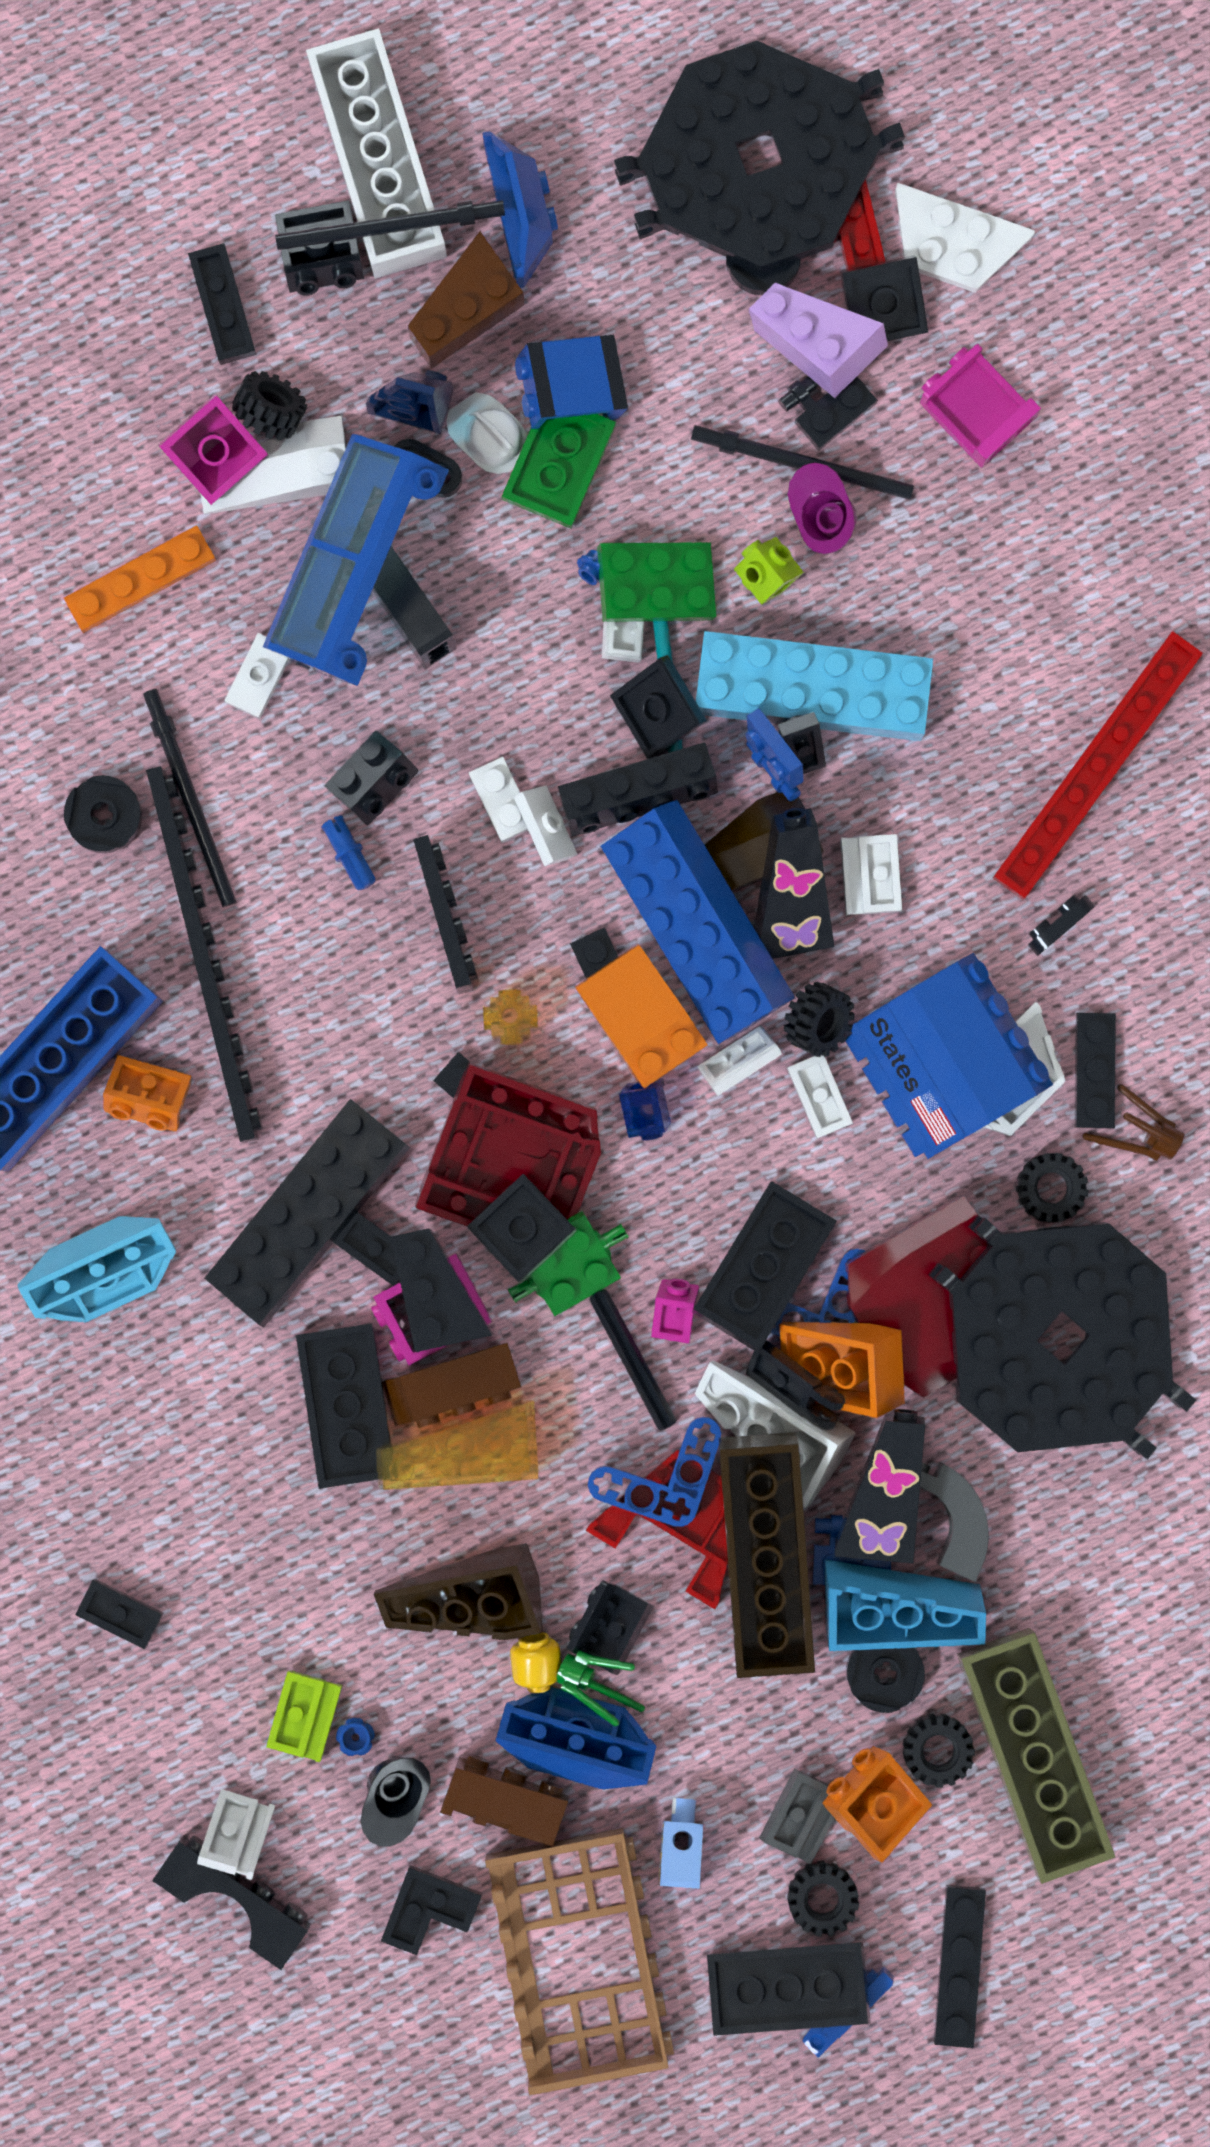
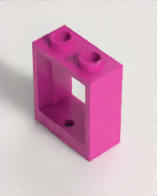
M455 1253L448 1257L487 1324L493 1322L458 1254ZM398 1283L375 1295L373 1298L376 1305L372 1306L371 1309L381 1328L388 1325L394 1339L390 1340L389 1344L398 1361L406 1359L408 1365H411L446 1346L414 1352L388 1300L402 1293L401 1284Z

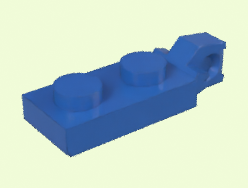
M885 1967L878 1973L873 1968L866 1973L869 2008L893 1986L894 1976ZM852 2025L809 2028L802 2041L819 2058Z

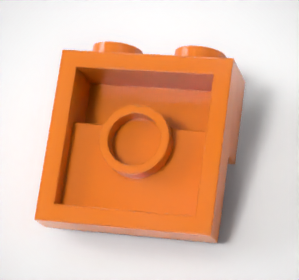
M872 1746L870 1749H862L853 1757L852 1765L854 1767L845 1777L836 1778L828 1785L826 1790L828 1797L822 1804L843 1829L851 1832L875 1860L883 1863L931 1808L932 1803L889 1752Z

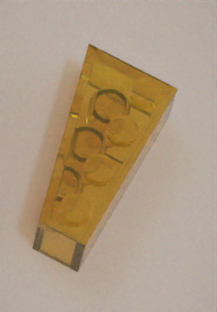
M525 1400L428 1433L376 1448L378 1488L390 1490L539 1479L534 1401Z

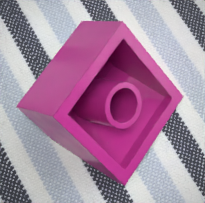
M215 394L158 444L210 505L268 455Z

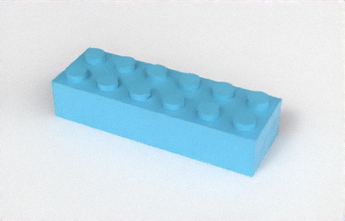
M704 631L696 703L705 716L747 720L746 716L760 708L772 724H780L794 716H803L814 712L822 730L921 741L925 735L933 658Z

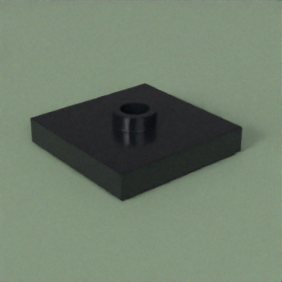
M915 255L840 271L846 310L883 323L887 341L928 333L919 268Z
M668 655L660 657L610 695L647 759L659 756L707 721Z
M524 1174L467 1226L520 1284L577 1232L570 1222Z

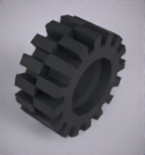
M257 371L251 372L250 375L247 374L232 402V410L236 411V418L238 420L244 419L243 425L246 428L250 426L255 428L254 433L258 435L261 432L265 433V438L272 439L274 435L277 440H283L284 437L287 439L291 438L307 409L305 397L299 396L301 391L297 387L291 388V382L288 380L280 381V376L273 374L272 377H269L268 372L261 371L260 375Z
M814 982L813 985L807 984L804 986L805 993L800 990L796 993L797 1002H790L788 1007L792 1008V1012L785 1014V1020L789 1021V1023L784 1025V1031L788 1033L786 1038L792 1045L816 1057H821V1055L826 1057L830 1055V1051L836 1052L839 1049L838 1042L844 1044L847 1039L844 1036L845 1031L851 1032L852 1025L848 1023L850 1020H854L855 1013L851 1012L854 1004L850 1001L849 995L825 983Z
M1060 1153L1039 1155L1030 1162H1027L1023 1166L1022 1172L1018 1175V1185L1016 1186V1193L1019 1196L1018 1201L1024 1207L1025 1212L1029 1216L1031 1215L1036 1218V1220L1048 1223L1065 1221L1075 1216L1076 1212L1083 1208L1085 1197H1088L1089 1192L1086 1187L1088 1179L1087 1176H1084L1082 1172L1084 1169L1081 1165H1077L1070 1156L1066 1157ZM1047 1173H1056L1066 1182V1194L1057 1203L1044 1201L1038 1193V1182Z
M932 1713L927 1714L928 1717L923 1719L920 1717L912 1727L908 1728L906 1731L907 1736L903 1739L904 1751L902 1752L907 1767L917 1780H921L925 1785H935L936 1788H943V1785L949 1784V1786L955 1785L956 1780L959 1778L963 1780L967 1776L966 1771L968 1768L971 1769L973 1765L972 1757L975 1756V1749L971 1735L957 1719L951 1718L946 1714L935 1715ZM936 1735L947 1737L953 1744L952 1757L942 1765L929 1763L923 1753L926 1741Z
M818 1861L817 1864H806L803 1870H798L794 1874L795 1878L793 1881H790L788 1886L787 1901L794 1921L805 1932H813L818 1937H822V1934H828L829 1937L834 1936L838 1930L843 1932L847 1929L846 1925L854 1921L855 1912L859 1908V1895L853 1879L844 1868L841 1869L838 1867V1864L833 1862L828 1864L825 1861ZM828 1884L837 1891L838 1902L833 1910L827 1913H818L809 1906L808 1895L814 1886Z

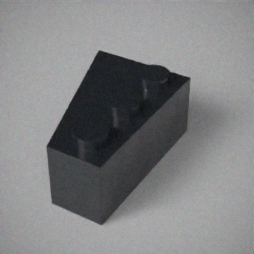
M428 1228L390 1237L415 1352L494 1335L432 1229Z

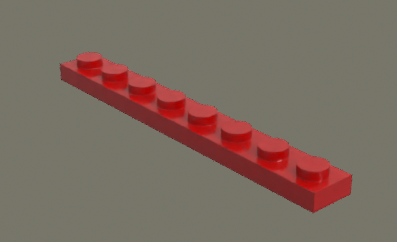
M1173 631L1168 635L992 877L994 880L1020 899L1024 900L1200 659L1203 652Z

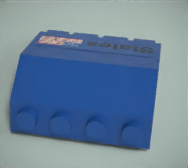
M974 953L953 963L854 1023L851 1029L852 1034L846 1037L845 1041L857 1062L866 1057L869 1060L870 1064L862 1068L877 1095L885 1090L890 1095L882 1103L896 1127L898 1128L905 1123L908 1125L910 1130L901 1135L914 1157L922 1153L926 1155L927 1159L933 1157L1053 1085L1045 1064L1036 1057L1029 1045L1027 1034L1015 1022L1009 1012L1006 999L997 992L989 979L986 966L977 959Z

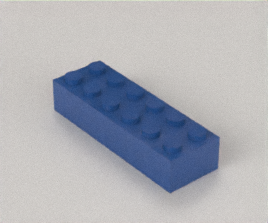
M678 800L652 809L600 846L718 1044L740 1034L795 999L794 994Z
M99 946L0 1055V1171L9 1172L163 1002L158 995L102 946Z

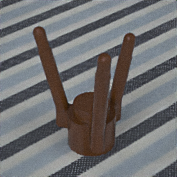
M1119 1084L1117 1086L1118 1091L1156 1121L1151 1125L1128 1112L1123 1115L1125 1120L1147 1132L1144 1143L1148 1144L1149 1147L1090 1133L1082 1135V1138L1086 1141L1142 1154L1158 1161L1160 1156L1171 1160L1178 1152L1185 1134L1175 1128L1176 1123L1164 1118L1134 1092L1130 1091L1123 1084Z

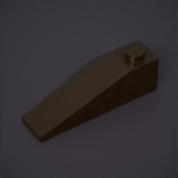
M776 792L758 799L705 844L706 849L732 892L762 881L773 815L783 814L786 810L792 808L805 809L799 797L790 802L782 792ZM820 843L821 854H823L824 850H823L822 845H821V843Z
M527 1543L491 1550L375 1590L373 1594L386 1628L432 1632L434 1629L457 1631L459 1636L468 1637L471 1633L492 1635V1639L510 1640L541 1634L543 1630L539 1575Z

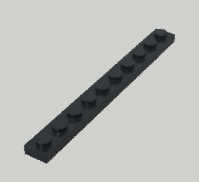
M161 766L147 769L146 772L239 1140L242 1143L259 1140L257 1131L263 1129L260 1113L257 1107L251 1109L247 1095L253 1092L252 1081L248 1070L241 1071L238 1056L244 1055L239 1033L232 1034L229 1019L235 1018L233 1006L229 996H222L219 982L225 981L223 967L220 959L213 960L210 945L216 944L214 931L210 922L204 923L201 908L207 907L201 885H194L191 874L192 871L197 870L196 860L192 848L185 849L182 835L188 833L186 821L182 811L176 812L172 799L179 796L173 774L166 775V771Z

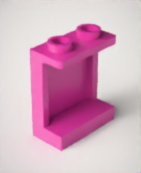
M977 343L970 350L963 347L949 361L952 367L941 376L937 372L921 387L924 393L922 394L920 404L964 451L983 468L1037 418L1041 408L1032 398L1025 401L982 356L983 348Z

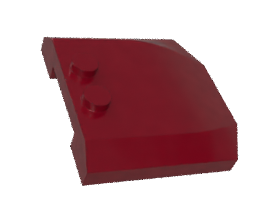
M469 1062L457 1088L422 1180L415 1208L468 1226L512 1183L524 1174L566 1219H569L579 1212L601 1155L596 1108Z
M962 1195L845 1263L848 1274L847 1305L857 1323H870L901 1330L904 1385L923 1398L957 1378L956 1364L953 1357L952 1331L954 1330L949 1292L928 1274L939 1263L961 1279L989 1245L968 1228L978 1214L965 1196Z

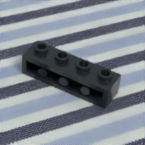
M705 742L558 786L562 807L572 837L579 834L592 833L600 828L616 823L629 822L636 817L645 815L656 807L675 800L683 804L690 801H699L718 793L716 774Z

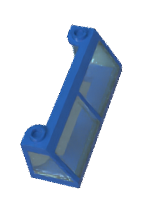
M352 434L265 639L263 648L328 677L358 686L366 668L367 656L364 649L358 643L351 641L411 497L422 500L435 497L440 492L449 470L415 453Z

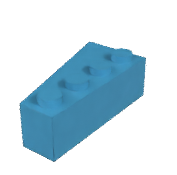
M825 1560V1625L829 1651L985 1644L986 1610L980 1584Z

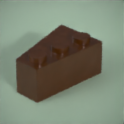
M479 231L408 325L410 339L431 369L525 305L524 292L481 231Z
M508 1342L382 1381L395 1426L416 1421L418 1428L439 1422L438 1414L452 1410L454 1416L476 1410L474 1402L488 1398L489 1405L512 1398L510 1391L521 1387Z
M468 1754L467 1759L459 1757L440 1813L452 1816L453 1811L473 1817L472 1822L475 1824L486 1826V1823H490L507 1829L506 1832L553 1846L569 1800V1796L562 1793L564 1789L562 1786L546 1780H542L540 1785L526 1781L527 1774L510 1767H505L504 1772L489 1767V1760L477 1755Z

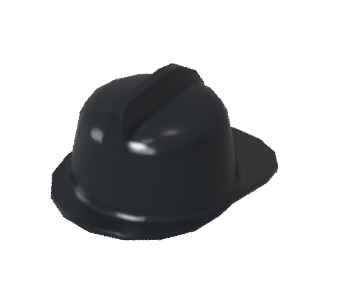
M393 1756L391 1759L379 1763L369 1774L367 1781L368 1794L362 1808L360 1822L362 1831L370 1842L378 1846L391 1847L401 1843L413 1831L431 1784L430 1773L423 1762L415 1758Z

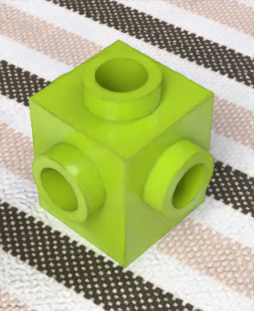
M777 537L764 543L759 539L754 541L742 551L741 554L744 559L734 568L735 572L742 579L743 585L752 592L761 605L782 594L804 573L791 556L789 549Z

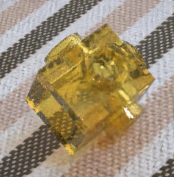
M519 989L499 990L498 997H490V1007H483L484 1030H491L492 1038L500 1039V1045L523 1044V1038L531 1037V1028H538L537 1005H530L529 996H521V990ZM514 1009L518 1014L516 1021L512 1023L505 1022L503 1020L504 1011Z

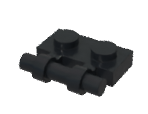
M807 376L801 382L796 380L787 388L789 392L778 400L786 412L796 404H799L805 411L795 419V424L818 451L877 404L878 400L858 376L835 398L827 393L817 402L810 397V393L819 385Z

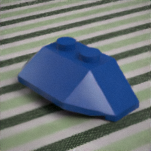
M490 131L483 132V144L496 201L503 200L505 216H500L514 279L520 288H524L553 243L552 231L558 230L554 207L546 208L544 194L550 193L545 170L538 172L536 160L494 133Z
M551 1687L543 1693H531L517 1701L507 1702L495 1740L529 1769L602 1790L647 1785L657 1747L651 1739H648L641 1726L625 1707L593 1699L619 1720L620 1724L613 1726L575 1696L555 1687Z

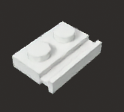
M897 834L841 838L846 916L901 912L902 899Z
M221 1789L197 1864L233 1875L235 1873L247 1876L246 1879L252 1880L275 1805L269 1804V1806L259 1804L256 1799Z

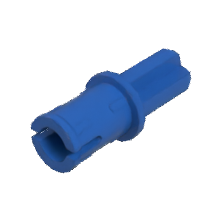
M343 816L334 817V823L330 819L321 828L337 854L335 856L336 862L342 863L355 889L358 891L364 890L373 885L376 878L361 852L363 846L361 843H356Z

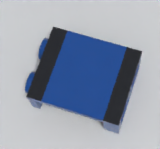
M614 335L527 343L515 360L516 375L518 380L523 381L525 392L522 397V408L525 417L530 418L531 429L540 428L546 419L600 413L605 418L616 420L628 409Z

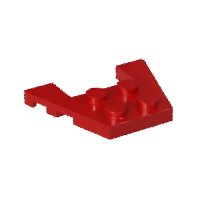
M675 1450L644 1478L668 1486L679 1450ZM694 1460L686 1461L680 1468L682 1479L690 1483L697 1482L703 1473L700 1463ZM710 1471L697 1513L693 1521L688 1525L682 1527L672 1526L611 1505L586 1528L588 1533L616 1549L634 1517L639 1515L705 1555V1558L685 1589V1592L711 1608H717L728 1559L722 1479L716 1472ZM638 1485L631 1492V1501L638 1507H646L653 1500V1491L646 1485ZM660 1490L659 1503L654 1509V1513L661 1514V1508L665 1507L673 1511L672 1518L679 1519L681 1514H689L690 1509L685 1506L684 1498H679L676 1503L664 1500L668 1492ZM625 1494L618 1501L624 1502Z

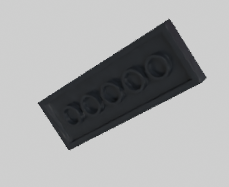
M350 1099L204 1279L253 1321L264 1328L410 1147Z

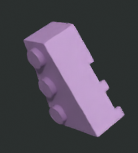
M774 283L749 308L754 331L834 398L888 346L883 323Z

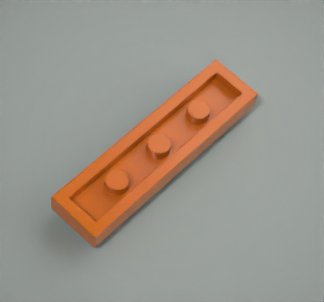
M196 525L63 599L79 628L85 633L217 560Z

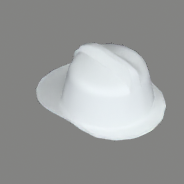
M476 392L451 408L448 412L446 422L449 435L479 467L487 472L496 474L510 472L514 468L527 438V433L521 423L498 400L488 394Z

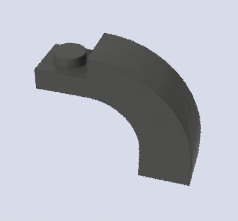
M922 1462L920 1488L933 1493L940 1499L949 1518L948 1537L936 1563L976 1582L986 1558L989 1540L988 1522L981 1500L968 1481L952 1468L939 1462L934 1475L928 1474L931 1466Z

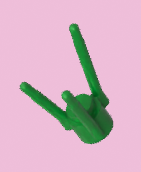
M580 1650L576 1656L569 1653L565 1656L556 1676L557 1683L562 1684L561 1690L575 1696L613 1726H618L620 1724L619 1720L580 1689L587 1691L588 1688H591L639 1712L645 1710L644 1705L593 1680L596 1670L590 1667L591 1664L633 1671L635 1669L633 1663L592 1656Z

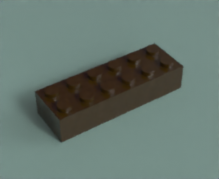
M797 1433L718 1438L737 1678L815 1673Z

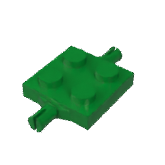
M583 1211L567 1219L577 1232L525 1281L507 1289L514 1302L517 1303L522 1298L536 1292L537 1295L546 1301L555 1317L621 1279L612 1263L609 1248L629 1238L622 1224L620 1223L615 1228L601 1235L590 1225Z

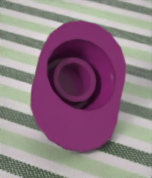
M820 463L802 466L794 473L790 480L787 494L801 537L805 544L814 552L822 554L837 552L847 544L853 534L857 522L856 509L850 501L844 484L836 471Z

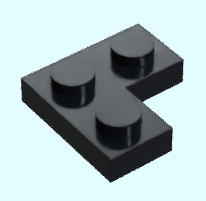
M409 1865L381 1942L417 1955L431 1919L468 1933L482 1893Z

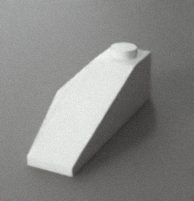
M342 415L304 421L298 425L291 438L287 439L284 437L283 440H277L276 437H273L260 444L268 455L218 500L210 505L201 494L204 515L326 495L347 447Z
M715 1361L709 1363L695 1392V1395L722 1427L730 1429L735 1436L797 1433L803 1507L805 1508L812 1503L838 1468L856 1432L839 1421L830 1430L817 1426L816 1423L811 1422L805 1416L801 1417L750 1377Z

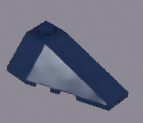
M427 370L425 374L412 372L396 377L367 398L366 408L368 414L441 434L454 392L452 382L447 381V376L431 370Z

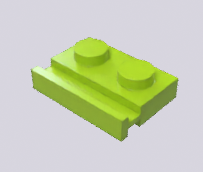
M288 1670L266 1747L321 1762L343 1685Z

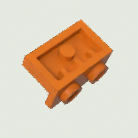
M117 1055L103 1092V1109L119 1120L132 1119L146 1123L155 1130H171L176 1132L179 1127L180 1113L191 1085L192 1076Z

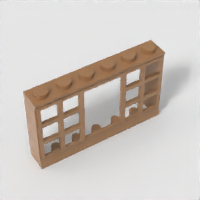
M624 1828L554 1841L553 1846L538 1844L486 1854L485 1864L490 1872L492 1898L494 1905L496 1904L501 1944L503 1943L507 1962L506 1972L508 1982L511 1983L516 2022L518 2021L521 2036L522 2057L526 2063L529 2078V2096L669 2068L667 2056L674 2055L670 2031H662L660 2017L667 2016L663 1992L655 1993L652 1978L659 1977L655 1953H647L645 1939L652 1938L648 1914L640 1915L637 1900L644 1899L640 1875H632L630 1861L637 1860L633 1836L625 1838ZM615 1844L619 1866L590 1872L586 1849ZM578 1851L582 1874L554 1879L550 1856ZM542 1858L546 1881L518 1886L514 1863ZM621 1875L626 1903L597 1909L592 1880ZM584 1882L589 1910L561 1916L556 1887ZM548 1889L553 1917L525 1923L519 1894ZM628 1912L640 1981L539 2000L527 1931ZM642 1989L648 2017L619 2023L614 1994ZM606 1996L611 2025L583 2030L578 2001ZM570 2003L575 2032L546 2037L541 2009ZM650 2026L655 2054L626 2060L621 2031ZM613 2033L618 2061L590 2067L585 2038ZM577 2040L582 2069L553 2074L548 2046Z

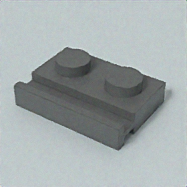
M794 1768L759 1838L764 1843L795 1858L802 1859L811 1865L834 1820V1817L822 1804L828 1797L826 1793L828 1784Z

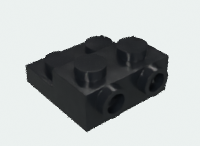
M349 200L275 214L278 234L354 223ZM356 238L281 250L290 293L298 292L300 295L309 296L315 294L319 287L335 285L338 288L345 289L352 287L356 280L364 279Z

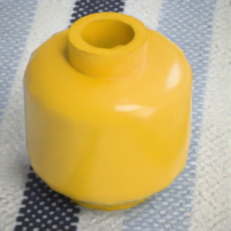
M542 1632L541 1634L520 1637L518 1642L513 1644L510 1649L512 1677L517 1685L527 1688L530 1693H543L551 1688L550 1685L557 1682L556 1676L562 1664L560 1646L557 1641L549 1638L547 1633Z

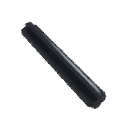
M603 1289L591 1295L589 1298L590 1303L656 1427L660 1431L671 1427L676 1423V1418L609 1292Z

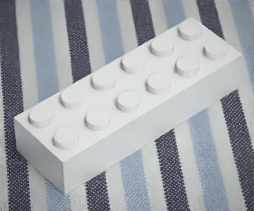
M379 28L307 49L306 53L357 222L434 211ZM440 226L362 237L375 279L447 257Z

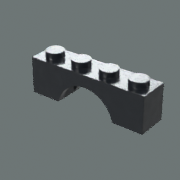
M183 1835L152 1881L183 1903L197 1895L209 1892L225 1894L235 1899L244 1908L250 1920L251 1940L249 1948L282 1970L309 1930L311 1923L305 1920L308 1916L306 1912L293 1903L289 1902L286 1906L273 1898L276 1894L275 1891L259 1880H256L253 1884L239 1873L233 1875L197 1864L204 1841L196 1836L188 1839Z

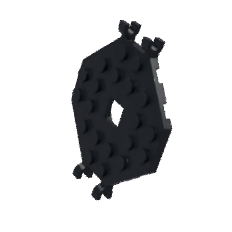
M754 41L687 64L640 156H624L614 160L615 174L619 185H625L645 176L657 211L644 210L634 214L635 228L639 239L649 237L662 230H667L678 236L683 234L698 241L700 246L725 257L730 255L746 262L748 267L759 272H764L833 248L840 235V230L847 216L850 215L861 193L863 184L878 156L904 149L902 140L905 139V135L900 122L885 128L878 135L874 136L861 103L864 100L883 96L881 87L884 86V80L880 70L871 71L863 75L857 82H851L759 41ZM764 135L772 137L782 164L747 175L737 146Z
M977 1215L968 1228L989 1245L961 1279L939 1263L928 1274L949 1292L950 1308L952 1309L954 1331H952V1343L957 1373V1402L1016 1452L1123 1441L1138 1455L1148 1460L1157 1447L1134 1430L1162 1394L1175 1406L1182 1408L1186 1412L1196 1401L1194 1397L1173 1381L1166 1272L1112 1225L1106 1222L1071 1227L1039 1228L1037 1230L1020 1232H999L986 1218ZM1061 1311L1085 1331L1084 1340L1065 1362H1061L1037 1341Z

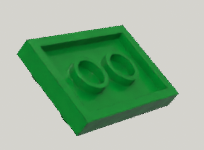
M598 414L546 419L540 428L530 429L501 496L502 500L572 529L614 432L616 422Z
M711 542L600 543L597 546L598 562L600 564L599 581L602 622L710 621L716 618Z

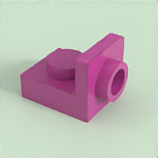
M663 1279L661 1281L655 1300L651 1337L689 1344L694 1319L692 1310L695 1307L699 1293L698 1285L690 1284L683 1279Z

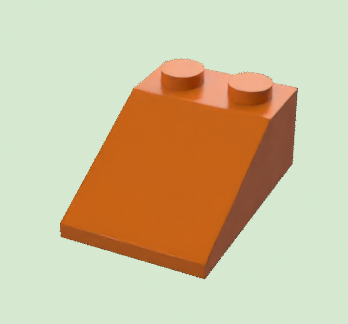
M639 944L575 986V989L636 1081L643 1088H646L708 1046L685 1009Z
M783 1322L779 1324L781 1351L823 1382L822 1385L833 1386L845 1398V1403L841 1410L879 1418L905 1404L901 1330L870 1323Z

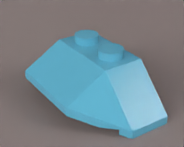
M118 1216L50 1248L18 1283V1290L35 1318L46 1319V1317L62 1321L86 1323L156 1290L167 1270L170 1260L176 1254V1248L159 1218Z

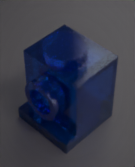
M659 1078L646 1088H643L638 1082L628 1083L619 1093L628 1138L640 1136L643 1141L658 1139L664 1135L663 1133L671 1125L663 1088L665 1086L663 1078ZM652 1104L653 1114H647L643 1110V1105Z

